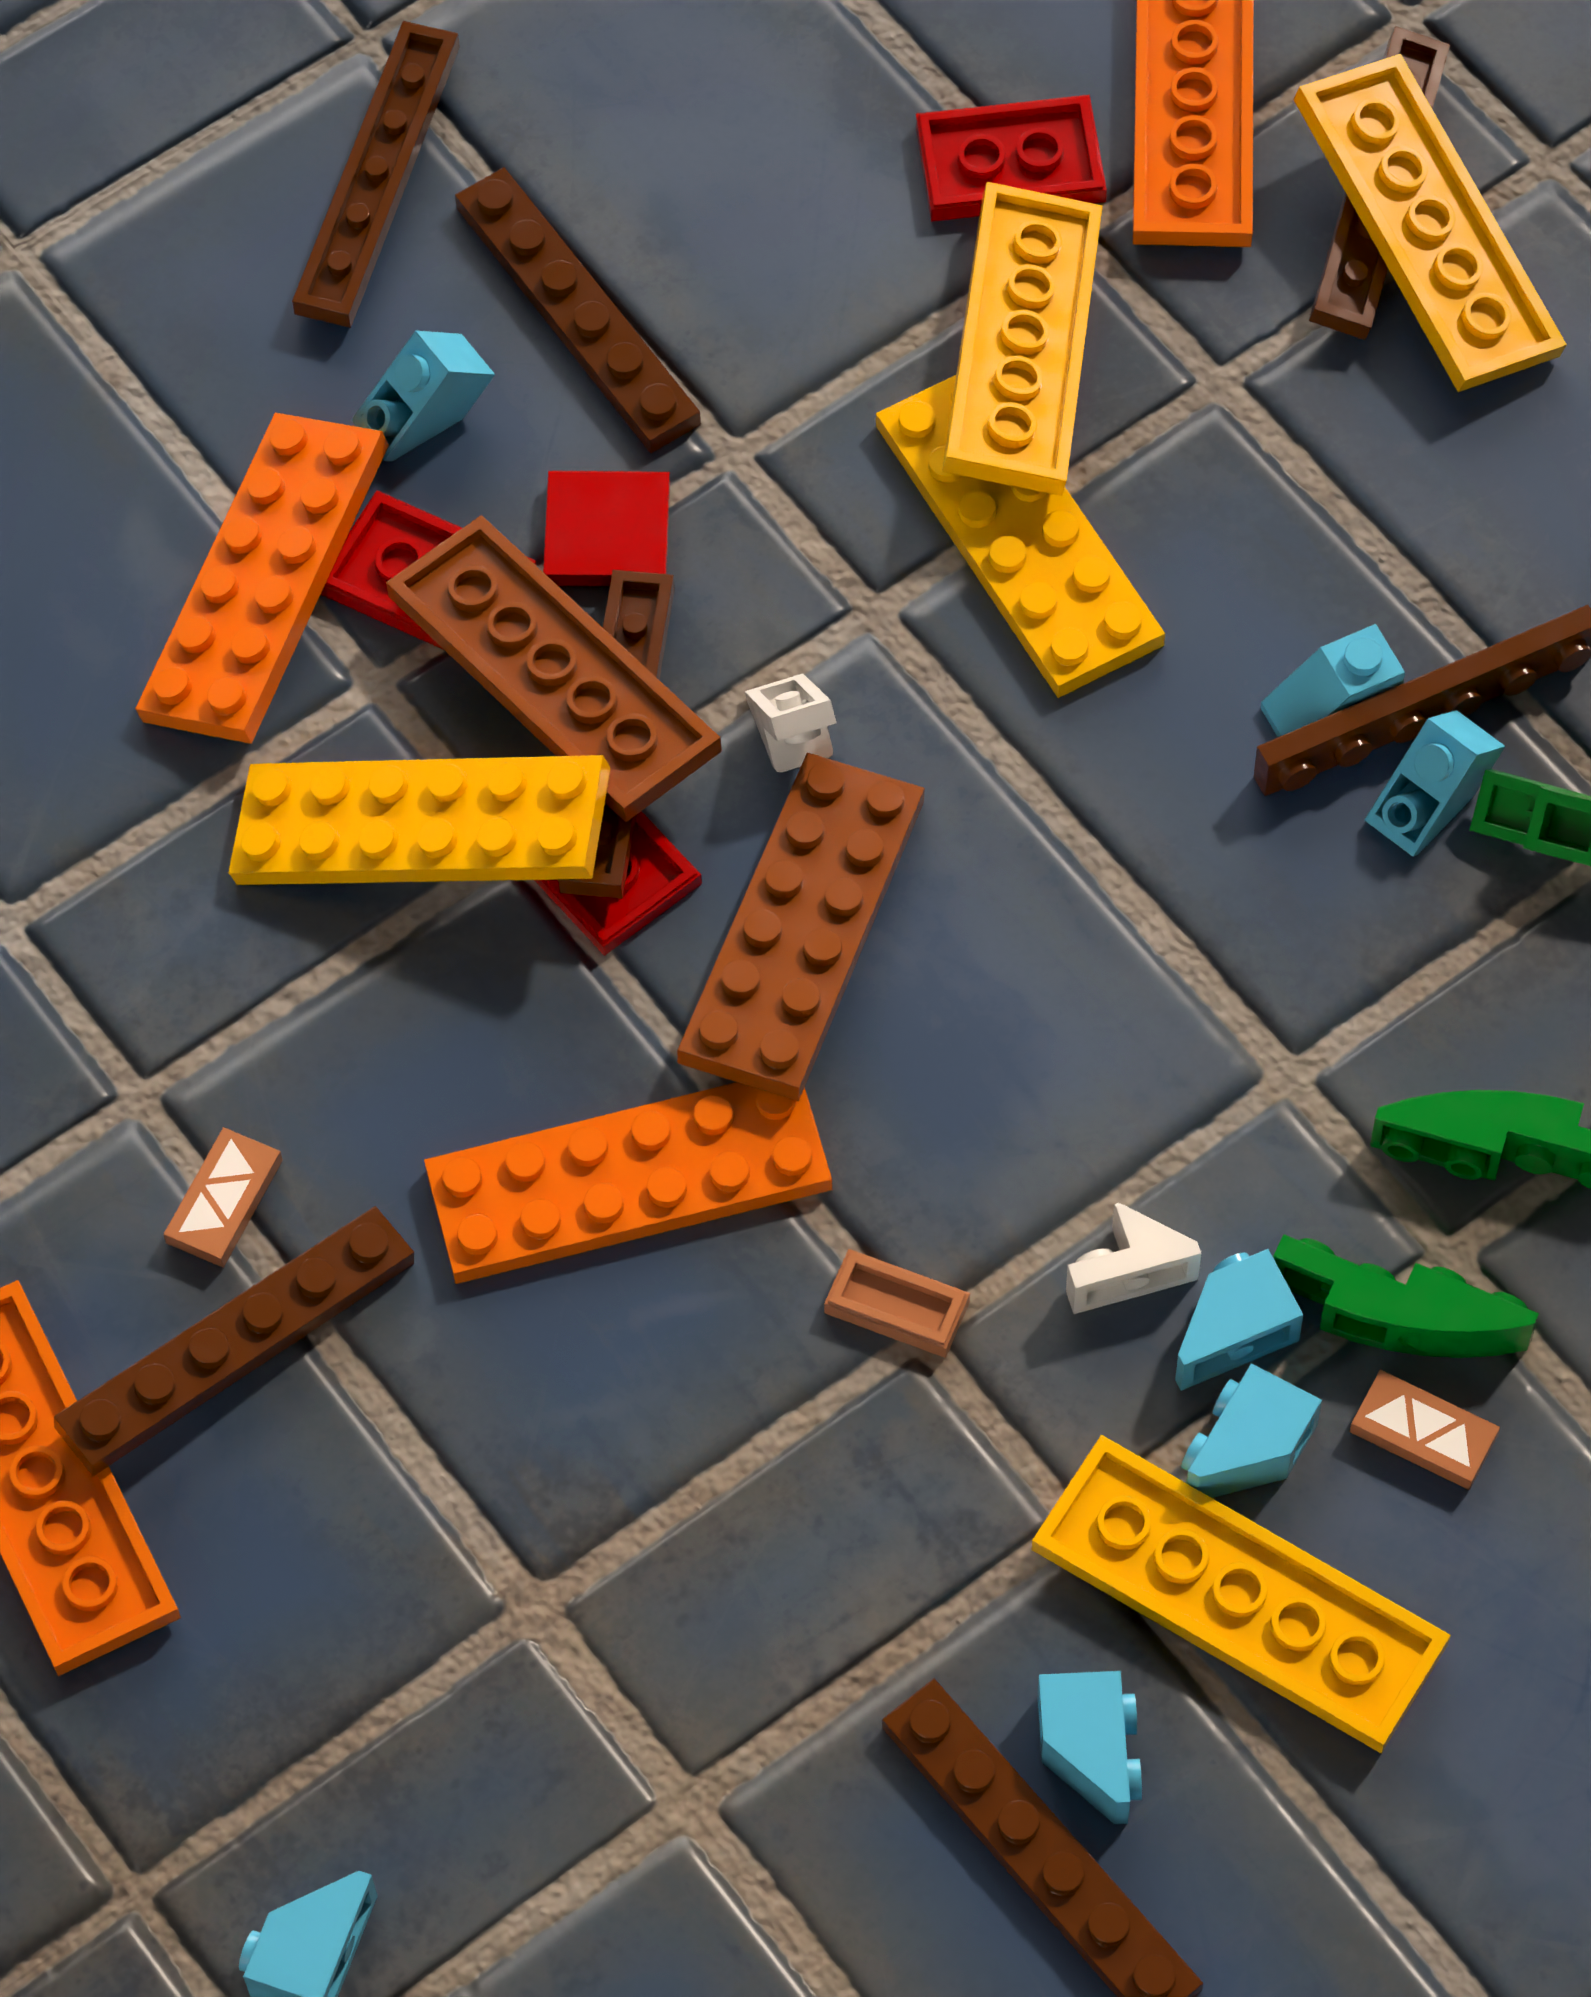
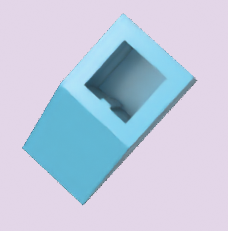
M415 330L352 418V421L357 427L382 431L389 444L383 460L394 461L461 421L495 374L462 334Z
M1457 710L1428 718L1366 816L1365 821L1411 856H1417L1474 797L1481 786L1484 771L1492 769L1504 750L1505 745Z
M1251 1363L1240 1383L1230 1379L1224 1386L1212 1413L1219 1417L1209 1436L1207 1437L1199 1432L1190 1444L1181 1464V1468L1188 1471L1187 1484L1214 1498L1287 1479L1318 1425L1322 1400Z
M1121 1671L1040 1674L1037 1702L1041 1762L1113 1824H1128L1130 1800H1142L1140 1759H1127L1125 1736L1137 1735L1135 1694H1122Z

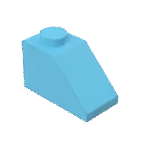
M1374 624L1320 647L1261 702V710L1277 737H1280L1403 684L1405 671L1378 626Z
M1269 1249L1249 1256L1248 1253L1234 1254L1221 1261L1214 1268L1213 1272L1208 1274L1178 1353L1175 1381L1181 1391L1299 1341L1303 1313Z
M362 1871L354 1872L268 1913L261 1933L253 1930L247 1937L239 1960V1970L245 1972L243 1978L250 1997L339 1996L378 1896L371 1874Z

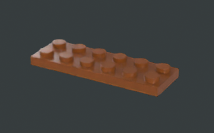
M482 515L386 582L389 598L555 756L603 755L611 768L605 803L625 822L629 821L722 752L721 737Z
M806 753L677 1049L678 1064L799 1101L923 806L924 787L815 754Z

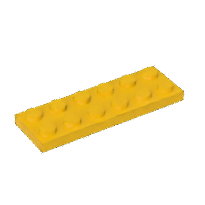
M1398 54L1300 86L1293 99L1456 390L1461 392L1560 357L1567 346L1566 342L1402 55Z
M991 182L986 183L981 203L942 472L1062 496L1069 467L1102 205Z
M956 375L876 413L877 429L1057 698L1164 646L1165 632L1066 487L1062 496L942 472Z
M603 755L250 764L228 873L237 885L592 879L611 768Z
M1103 1435L1099 1437L1032 1539V1551L1381 1754L1447 1648L1451 1636Z

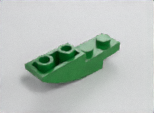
M1486 769L1484 771L1469 831L1520 844L1527 850L1591 866V796L1494 769Z
M1466 1090L1412 1097L1378 1107L1370 1147L1381 1149L1387 1156L1403 1162L1421 1160L1443 1166L1451 1174L1463 1179L1474 1180L1482 1177L1495 1181L1501 1159L1515 1162L1519 1168L1529 1173L1543 1175L1552 1172L1577 1179L1583 1186L1591 1189V1129L1579 1126L1584 1103L1549 1095L1518 1091Z
M1283 1234L1273 1255L1291 1292L1324 1305L1320 1330L1356 1343L1420 1356L1469 1358L1527 1351L1533 1338L1539 1313L1528 1309L1522 1300L1504 1292H1494L1491 1294L1469 1285L1461 1275L1448 1268L1432 1267L1430 1269L1415 1263L1407 1283L1403 1284L1396 1281L1389 1271L1380 1266L1370 1263L1357 1265L1336 1256L1328 1246L1310 1238L1297 1240Z

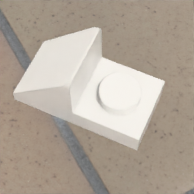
M804 674L745 691L749 708L771 763L777 772H785L801 767L807 752L824 758H829L833 755V747L827 726L836 723L831 700Z
M1114 1204L1112 1227L1120 1251L1113 1252L1110 1249L1093 1250L1079 1257L1075 1263L1069 1264L1067 1267L1066 1293L1073 1314L1197 1281L1201 1261V1251L1198 1242L1125 1205Z

